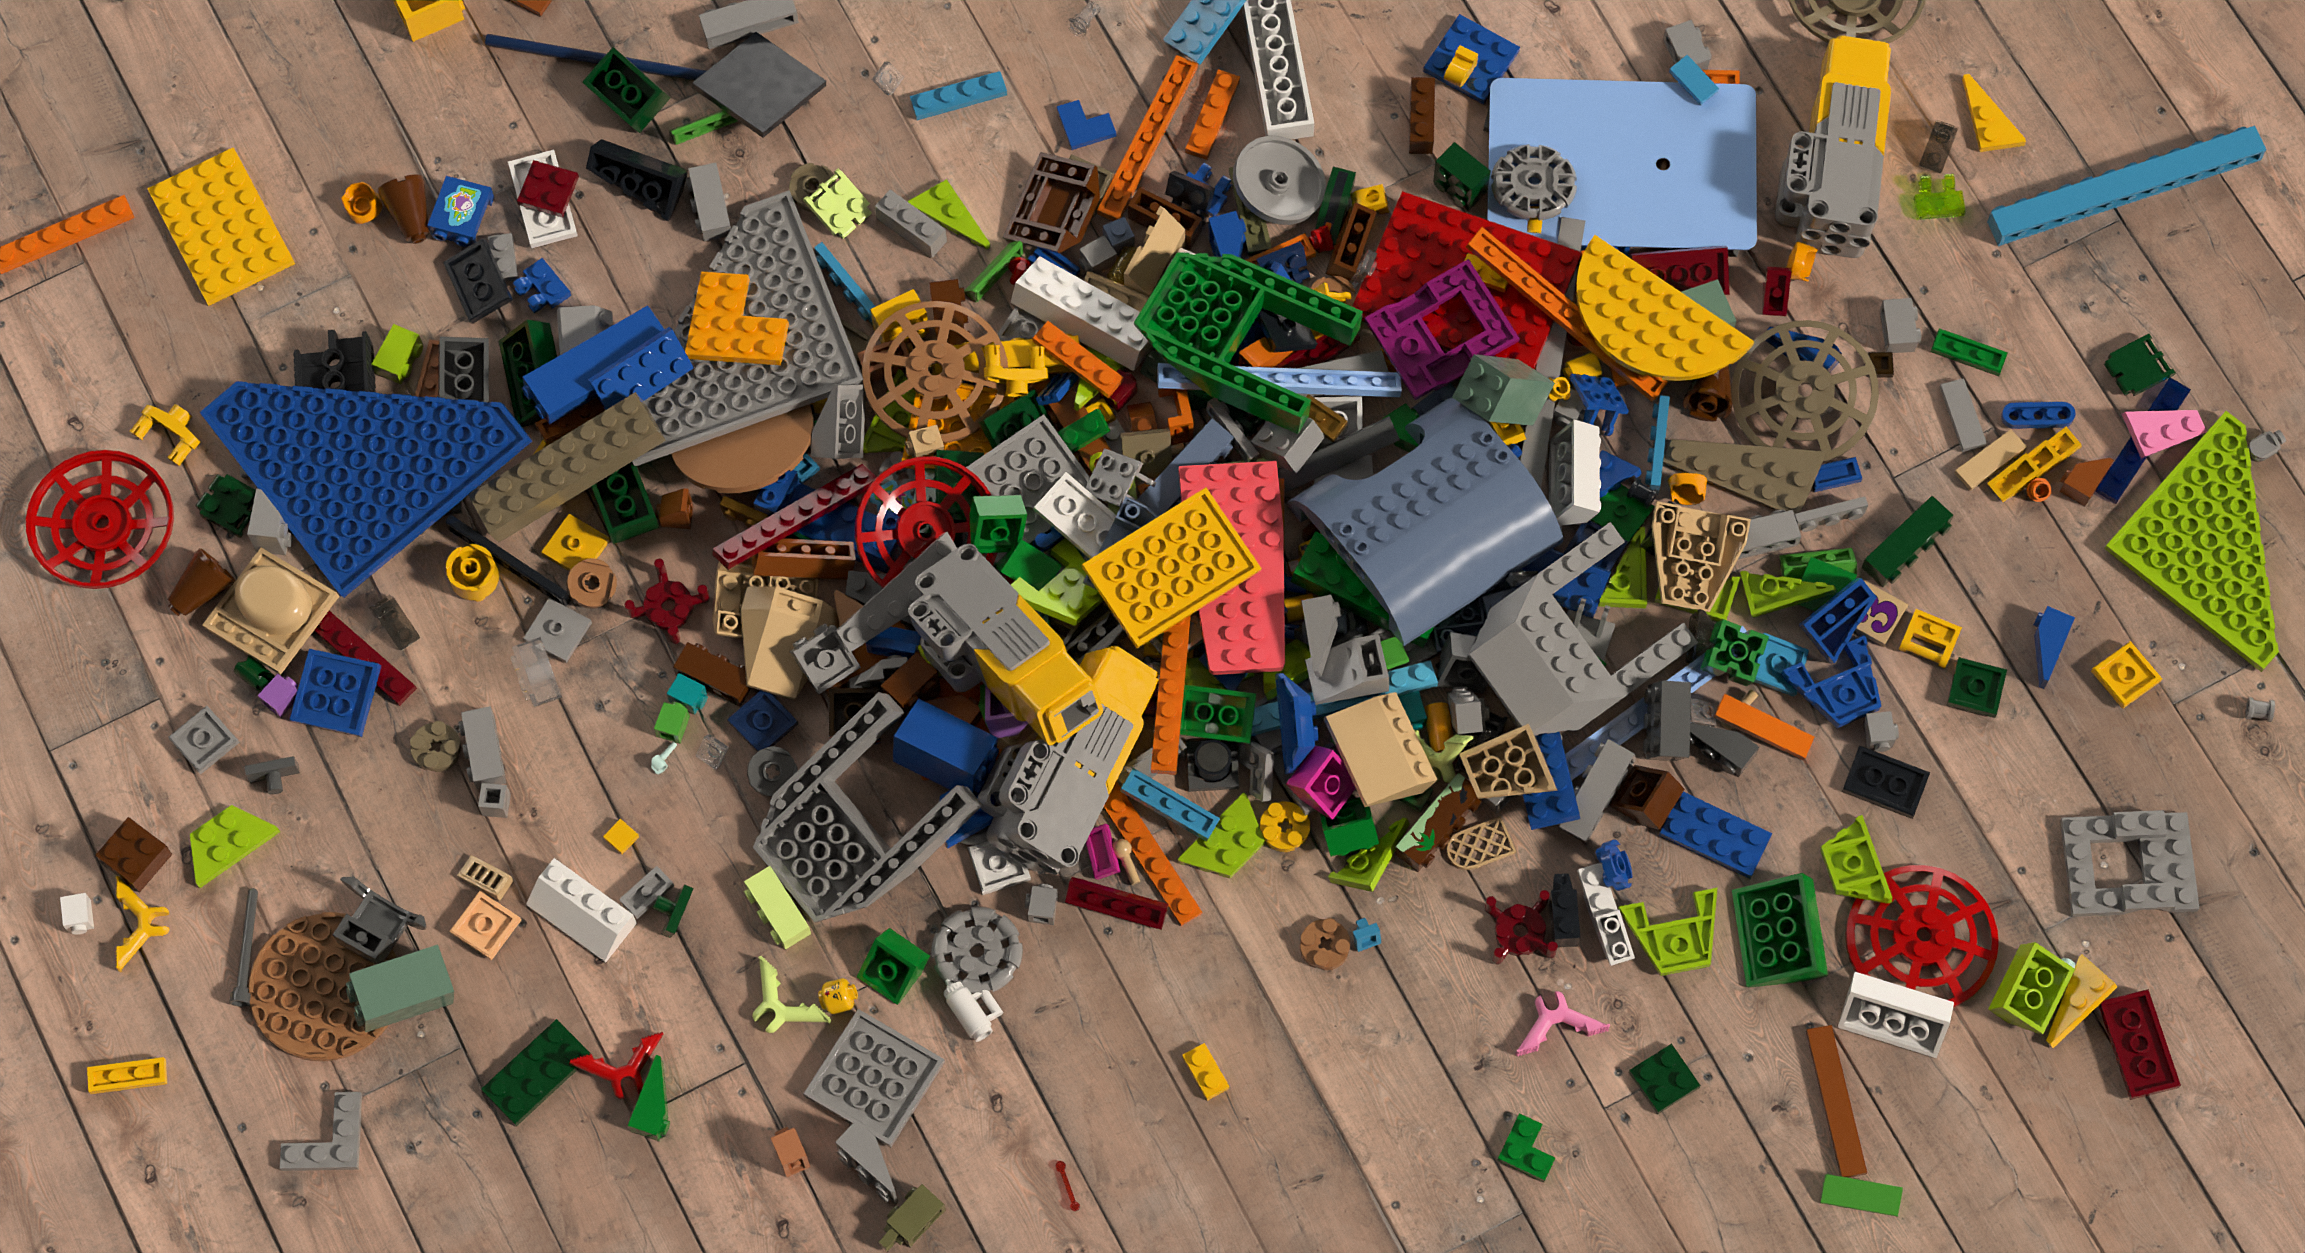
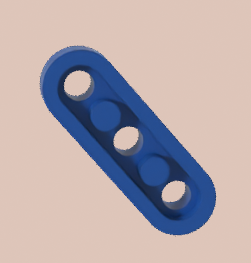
M2068 402L2009 403L2004 407L2001 413V420L2006 427L2011 429L2064 428L2072 424L2076 412L2074 407ZM2058 414H2063L2065 419H2060ZM2014 415L2017 420H2012L2009 416ZM2033 415H2039L2041 419L2037 420Z

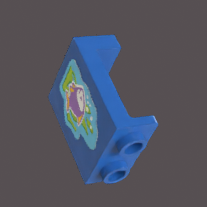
M446 176L427 225L431 236L439 241H453L462 247H468L476 243V234L487 205L492 206L495 198L492 188Z

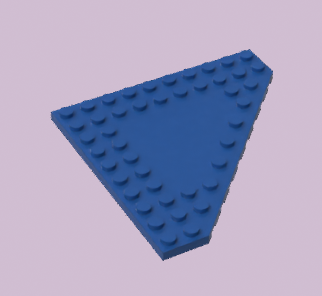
M236 381L200 411V414L257 488L261 489L275 506L285 524L288 525L290 531L330 583L344 598L532 442L528 434L501 402H479L476 400H454L427 396L416 397L402 394H379L377 392H355L340 389H318L303 386H281L278 384H256Z

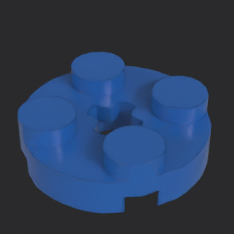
M1610 840L1604 842L1600 848L1596 849V856L1603 866V881L1607 887L1613 886L1614 889L1620 891L1631 887L1632 883H1628V879L1632 878V868L1625 850L1620 852L1617 847L1621 844L1617 840Z

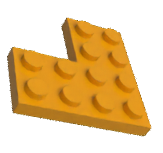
M701 272L685 353L689 359L781 365L789 326L788 319L743 316L750 281L747 274Z

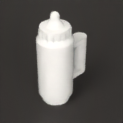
M947 979L945 981L947 989L943 992L946 1002L969 1037L974 1038L976 1042L988 1037L993 1032L990 1027L992 1025L990 1021L1003 1014L988 990H982L983 994L980 992L971 994L969 989L964 987L960 981L953 983ZM981 997L992 1014L986 1016L976 1000Z

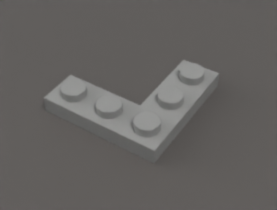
M335 1092L332 1142L281 1143L280 1170H359L362 1093Z

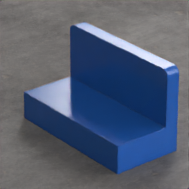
M889 627L867 641L866 649L868 653L883 656L900 655L907 657V660H909L916 652L918 653L921 636L916 631Z

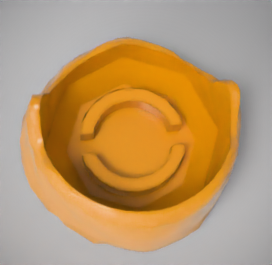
M365 182L351 184L341 197L346 212L356 224L367 223L378 217L383 207L378 193Z
M1801 242L1795 243L1786 268H1791L1792 270L1791 279L1809 282L1805 277H1809L1818 249Z
M1675 473L1669 477L1668 485L1672 502L1676 499L1682 505H1696L1705 500L1707 478L1704 475L1698 473Z

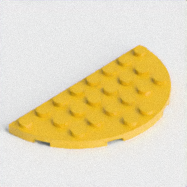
M1594 235L1588 243L1579 265L1576 280L1577 305L1584 326L1588 328L1596 340L1595 343L1618 364L1638 374L1661 377L1662 380H1692L1715 374L1718 370L1735 363L1753 346L1754 341L1598 236Z

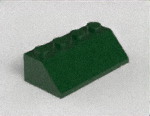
M527 319L498 341L514 416L521 427L534 425L542 420L535 410L536 404L533 399L528 400L522 391L524 386L523 376L557 357L550 323Z

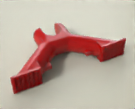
M660 1032L641 1038L639 1046L632 1048L634 1054L627 1065L618 1068L605 1063L603 1057L599 1059L593 1058L592 1054L571 1059L569 1065L610 1081L613 1092L618 1099H624L621 1088V1080L624 1078L631 1079L634 1082L637 1093L640 1094L644 1086L640 1072L664 1034Z

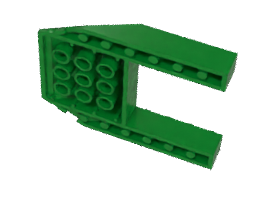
M1177 252L1134 321L1135 327L1170 365L1208 395L1299 434L1309 417L1311 399L1229 364L1230 360L1262 308L1349 346L1360 329L1363 311L1232 254H1222V257L1208 256V253L1193 255Z

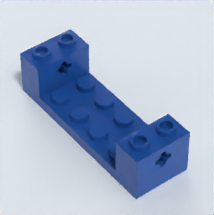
M787 471L778 477V481L761 488L753 503L754 508L767 514L769 517L816 489L800 483L797 471ZM845 503L797 530V532L811 540L853 542L856 561L862 563L855 540V521L858 507ZM864 510L862 533L875 531L877 515ZM887 510L883 520L882 531L895 530L899 516ZM897 539L885 540V548L895 562L901 551ZM876 541L863 543L864 551L871 566L887 574L890 567L881 557Z

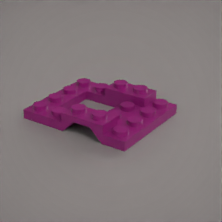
M1469 259L1425 283L1413 295L1398 303L1384 306L1365 317L1364 320L1415 400L1433 390L1437 391L1462 377L1474 354L1494 356L1519 342L1520 339ZM1461 294L1484 332L1444 354L1422 318L1439 309V305Z

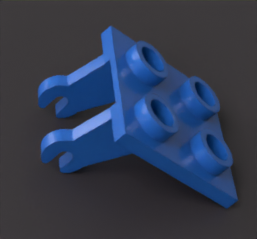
M1571 374L1569 378L1586 407L1583 422L1594 425L1599 410H1606L1602 431H1606L1604 433L1605 436H1611L1618 415L1628 414L1629 412L1614 382L1607 377Z

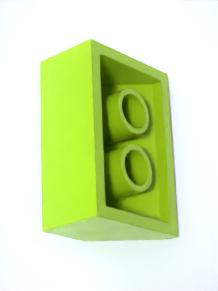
M2036 942L2021 944L1988 1010L2009 1024L2040 1035L2044 1034L2075 968Z

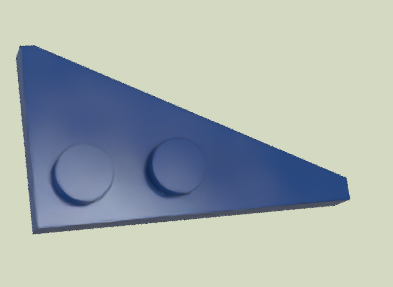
M1602 450L1599 453V458L1601 459V466L1599 468V479L1601 480L1600 498L1609 491L1621 487L1620 483L1632 476H1635V478L1639 477L1642 474L1640 468Z

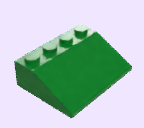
M1798 873L1732 890L1746 987L1805 982L1828 976L1812 878L1804 873Z

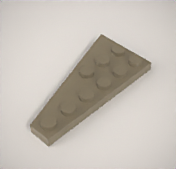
M1672 439L1663 458V464L1685 473L1702 474L1707 478V482L1776 511L1785 510L1786 512L1793 510L1795 515L1802 511L1827 451Z

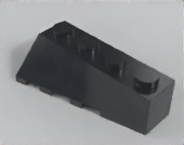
M600 139L590 147L586 165L587 170L609 184H615L624 190L623 193L629 197H635L649 210L653 209L661 214V217L666 221L670 220L678 204L688 173L686 169Z

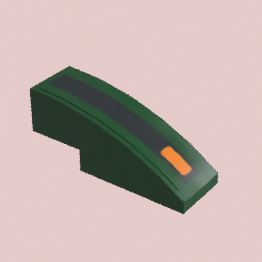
M1334 166L1315 229H1318L1321 226L1328 225L1333 246H1335L1347 212L1356 179V172Z

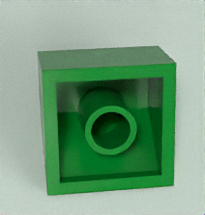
M1021 495L973 497L969 515L971 544L976 546L980 553L1008 552L1020 539L1023 540L1027 512Z
M1360 797L1347 800L1333 820L1320 813L1323 832L1331 857L1336 855L1344 856L1351 851L1365 850L1379 844L1370 806L1364 807Z
M888 928L875 938L857 978L898 1005L920 977L930 955Z

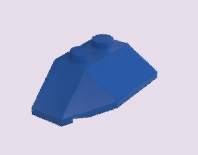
M1279 673L1275 674L1284 772L1285 774H1292L1315 747V741H1318V728L1313 726L1312 716H1316L1315 701H1311L1309 694L1285 674Z

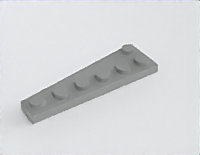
M948 532L941 534L922 554L908 564L900 574L887 583L879 593L874 595L835 631L847 653L852 652L909 615V606L919 599L920 596L915 585L916 577L957 549Z

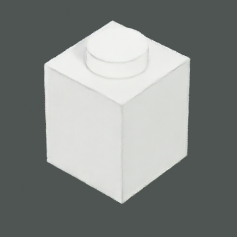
M86 893L60 897L63 926L69 933L78 935L86 933L89 929H94L91 899Z

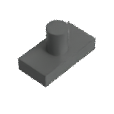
M294 756L244 766L245 774L250 783L266 780L268 794L283 792L281 777L300 773L299 764Z

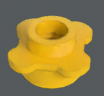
M1558 377L1555 380L1548 378L1555 383L1548 398L1553 402L1557 399L1568 400L1571 394L1570 384L1564 377Z

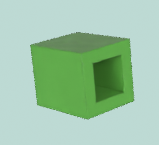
M672 702L671 704L663 703L654 727L656 737L681 743L690 718L688 709L683 704L678 702Z

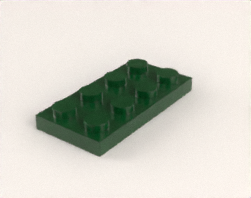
M556 1019L485 1084L481 1090L517 1127L579 1069L569 1065L570 1060L591 1053Z

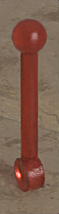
M1058 1161L1055 1166L1062 1176L1071 1201L1070 1209L1074 1212L1078 1211L1080 1204L1076 1202L1065 1172L1066 1164L1063 1161Z

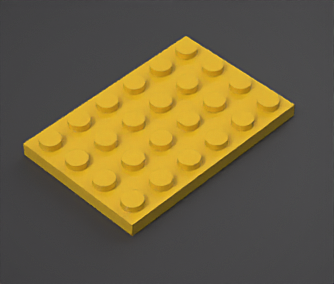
M234 147L147 188L208 306L295 265L290 252Z
M1207 487L1086 561L1081 566L1136 648L1157 637L1262 569Z

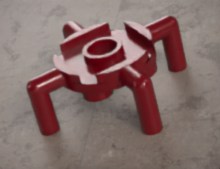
M659 558L654 562L659 583L647 589L643 606L635 607L632 600H627L624 606L630 618L646 615L648 621L660 629L668 630L671 642L678 644L680 642L678 628L682 627L690 615H692L694 605L708 602L710 596L706 585H699L697 588L698 594L691 596L684 584L679 581H669L664 561ZM671 600L675 602V607L672 610L666 611L662 609V604L665 601Z
M1547 890L1540 892L1538 901L1532 908L1515 904L1502 912L1496 907L1495 897L1489 896L1486 899L1485 911L1497 920L1495 936L1500 948L1494 950L1492 958L1494 964H1501L1508 954L1513 956L1530 955L1537 950L1550 959L1555 957L1558 948L1557 943L1552 941L1547 945L1543 942L1546 934V924L1540 913L1548 904L1550 894ZM1517 925H1522L1527 929V934L1523 937L1516 936L1513 928Z

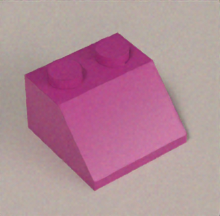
M1316 745L1286 783L1300 800L1331 820L1334 819L1356 789L1343 760L1334 750Z

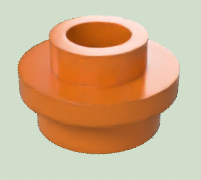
M2034 478L2027 486V495L2033 501L2042 502L2051 494L2050 483L2044 478ZM2040 485V491L2036 493V487Z

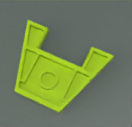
M1064 538L1051 549L1050 555L1066 566L1065 569L1039 591L1021 577L1014 581L1011 586L1034 610L1076 626L1104 599L1098 590L1083 583L1087 574L1081 566L1086 561L1075 546Z
M1718 888L1693 892L1692 897L1697 917L1650 926L1644 902L1619 906L1618 910H1620L1621 915L1660 976L1710 967Z

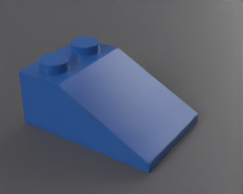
M1236 211L1208 219V239L1214 257H1222V254H1232L1242 258L1243 243L1246 242L1244 234L1246 227L1243 218L1239 219Z

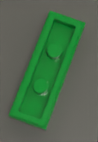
M1940 328L1930 351L1931 353L1996 376L2000 375L2008 352Z

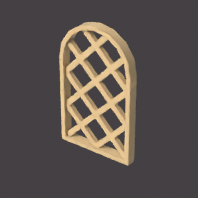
M1501 816L1456 833L1451 837L1446 850L1452 865L1463 870L1476 869L1516 853ZM1496 822V825H1495L1494 828H1491V827L1487 826V825H1489V824H1491V823ZM1499 823L1504 832L1497 830ZM1480 828L1478 835L1470 832ZM1483 829L1492 831L1489 839L1481 836ZM1495 833L1504 836L1501 844L1492 841ZM1464 834L1462 840L1456 839L1458 836ZM1467 834L1476 838L1473 845L1464 842ZM1506 838L1511 848L1504 846ZM1479 839L1487 842L1485 850L1476 847ZM1452 841L1460 844L1457 852L1449 849ZM1490 844L1499 847L1496 855L1487 852ZM1463 845L1471 848L1469 856L1460 853ZM1502 849L1509 851L1500 855ZM1474 850L1483 853L1480 861L1471 858ZM1450 853L1455 855L1454 859H1452ZM1486 855L1493 857L1483 862ZM1458 856L1466 859L1464 866L1456 863ZM1471 861L1476 863V865L1468 866V863Z

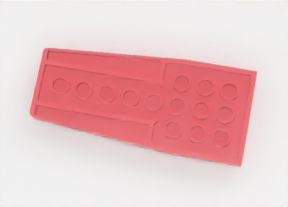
M1277 461L1179 466L1181 502L1207 487L1262 568L1257 574L1198 610L1210 674L1282 671L1285 665L1284 532Z

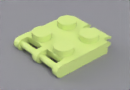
M838 168L827 182L819 184V189L810 197L806 196L803 201L833 235L838 233L844 239L856 228L851 220L860 225L872 212L867 208L870 204L867 199ZM837 178L840 179L831 188H828ZM823 191L824 194L820 196L815 202H813L812 200L815 199Z

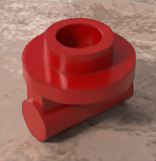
M1328 225L1311 231V236L1308 239L1314 250L1322 253L1334 249Z
M1022 257L1011 259L1009 263V269L1013 273L1009 280L1011 284L1015 285L1016 281L1032 265L1027 259Z

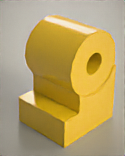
M1459 45L1454 58L1444 74V79L1462 87L1477 66L1478 53Z
M1383 184L1359 189L1351 194L1352 205L1356 202L1380 214L1389 213L1387 195Z

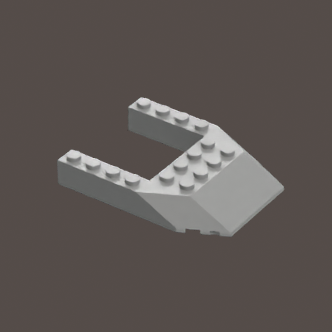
M1611 522L1491 607L1487 614V619L1477 635V640L1468 654L1520 727L1529 724L1535 736L1544 733L1549 734L1581 729L1698 643L1686 625L1682 623L1610 675L1552 594L1625 542Z
M878 692L772 795L769 803L771 804L767 817L763 819L761 833L757 836L753 846L754 850L768 867L771 866L778 879L814 922L823 921L871 905L918 869L983 806L968 787L956 785L892 848L876 832L836 784L835 780L904 714V711L889 694Z

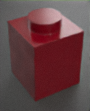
M1120 369L1116 371L1124 377V381L1109 398L1100 393V398H1104L1106 403L1116 412H1119L1137 394V380L1129 372L1124 373Z

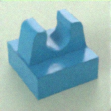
M1366 918L1356 921L1358 927H1356L1357 930L1353 931V938L1358 952L1381 944V934L1377 923L1369 925Z

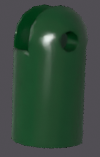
M249 655L246 661L238 662L234 668V673L259 693L275 677L272 672Z

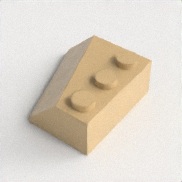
M1161 206L1156 212L1158 221L1154 227L1149 226L1143 242L1145 244L1144 247L1139 246L1124 272V286L1149 297L1180 248L1185 249V229Z
M1529 724L1459 754L1478 799L1557 791L1553 777Z

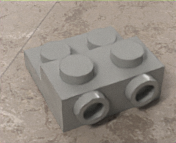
M827 624L821 625L813 631L815 636L808 640L806 637L799 639L792 644L794 649L790 651L817 694L822 693L861 668L852 652L847 653L835 633L837 630L835 625H830L829 627Z

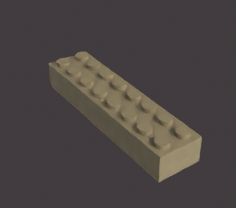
M635 392L471 492L468 496L487 531L499 543L660 445L666 439L644 401Z

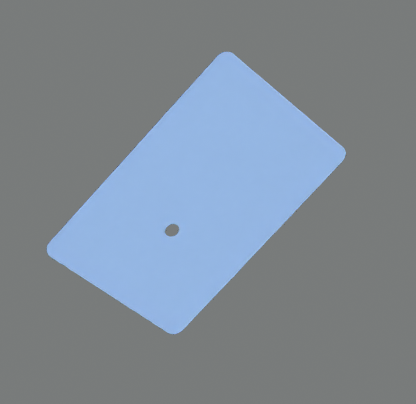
M1497 78L1490 86L1488 169L1491 172L1488 184L1487 220L1554 243L1558 242L1561 218L1566 217L1585 220L1582 246H1587L1593 236L1596 235L1611 246L1691 249L1727 246L1728 250H1749L1755 246L1757 241L1756 92L1753 87L1747 84L1715 83L1719 88L1718 92L1700 106L1679 82ZM1530 144L1532 147L1544 145L1561 153L1560 156L1563 159H1568L1572 164L1577 177L1575 181L1577 190L1573 201L1568 208L1561 209V214L1542 221L1541 234L1527 232L1528 220L1518 218L1507 212V208L1504 205L1500 206L1492 192L1491 184L1493 179L1491 174L1496 162L1500 157H1505L1507 151L1521 145ZM1658 159H1667L1670 162V167L1667 170L1658 169L1656 166ZM1511 163L1515 168L1519 165L1518 163ZM1555 163L1549 164L1553 170L1557 166ZM1536 177L1528 179L1529 183L1534 185L1541 182ZM1505 178L1503 182H1510V178ZM1513 194L1510 198L1515 201L1516 199ZM1555 196L1552 198L1554 202L1558 200ZM1530 204V206H1539V204Z

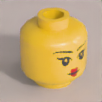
M840 978L825 982L822 989L818 992V998L823 1010H827L830 1014H837L851 1010L855 999H858V993L854 984L850 985L847 979Z

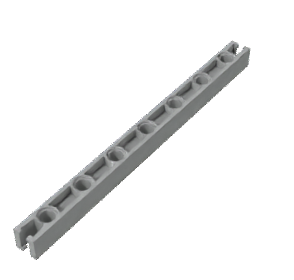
M1562 217L1557 244L1581 251L1585 220ZM1577 269L1574 273V276L1565 295L1571 301L1573 298ZM1555 321L1536 366L1537 372L1553 380L1560 376L1567 331ZM1547 398L1534 425H1526V440H1524L1521 455L1522 464L1535 479L1540 489L1555 401L1553 402L1549 398Z

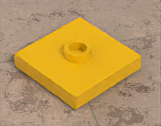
M568 514L541 553L544 557L570 571L576 564L585 559H597L610 542V538L573 515Z
M2131 641L2091 670L2093 675L2122 709L2162 681L2161 676Z

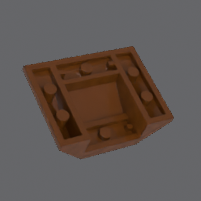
M1040 152L1003 238L1010 241H1021L1025 245L1056 253H1061L1080 243L1100 200L1097 166Z

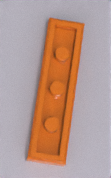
M1727 694L1722 696L1714 714V718L1801 760L1806 758L1814 740V736Z

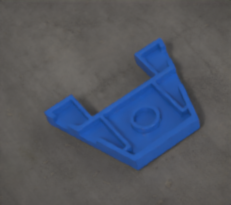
M1865 635L1848 642L1844 647L1855 666L1849 670L1816 684L1802 662L1781 672V676L1836 728L1865 717L1866 714L1879 711L1882 707L1876 679L1873 677L1871 669L1872 661L1871 656L1868 655V642Z

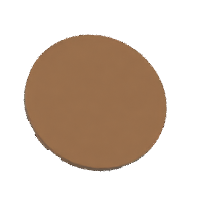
M806 405L671 453L679 472L688 478L689 482L702 489L709 488L717 490L718 493H742L757 490L778 481V477L787 471L791 472L803 460L804 453L811 446L812 431L815 427L810 405Z
M323 912L312 916H303L286 924V927L275 935L273 934L263 945L254 960L250 972L248 993L251 994L250 1009L256 1024L272 1044L296 1058L309 1061H333L346 1058L372 1044L388 1027L387 1025L365 1033L363 1026L358 1027L354 1016V1006L356 1005L355 1002H349L346 993V982H349V973L375 964L341 946L333 937V933L346 915L344 913ZM393 949L384 962L397 958Z

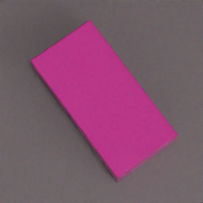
M1105 823L1094 827L1086 841L1094 878L1099 880L1119 873L1120 868L1113 851V840L1109 825Z

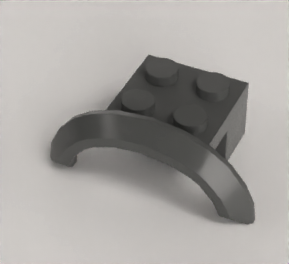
M341 877L342 883L363 899L354 915L346 914L333 933V937L341 946L376 965L386 960L408 925L420 930L427 928L425 918L421 914L411 913L393 904L369 889L355 877Z

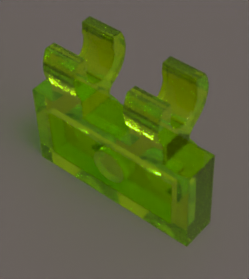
M1954 173L1944 174V179H1942L1944 192L1937 193L1931 192V177L1920 176V181H1918L1920 194H1915L1914 196L1917 220L1965 215L1962 190L1955 191Z

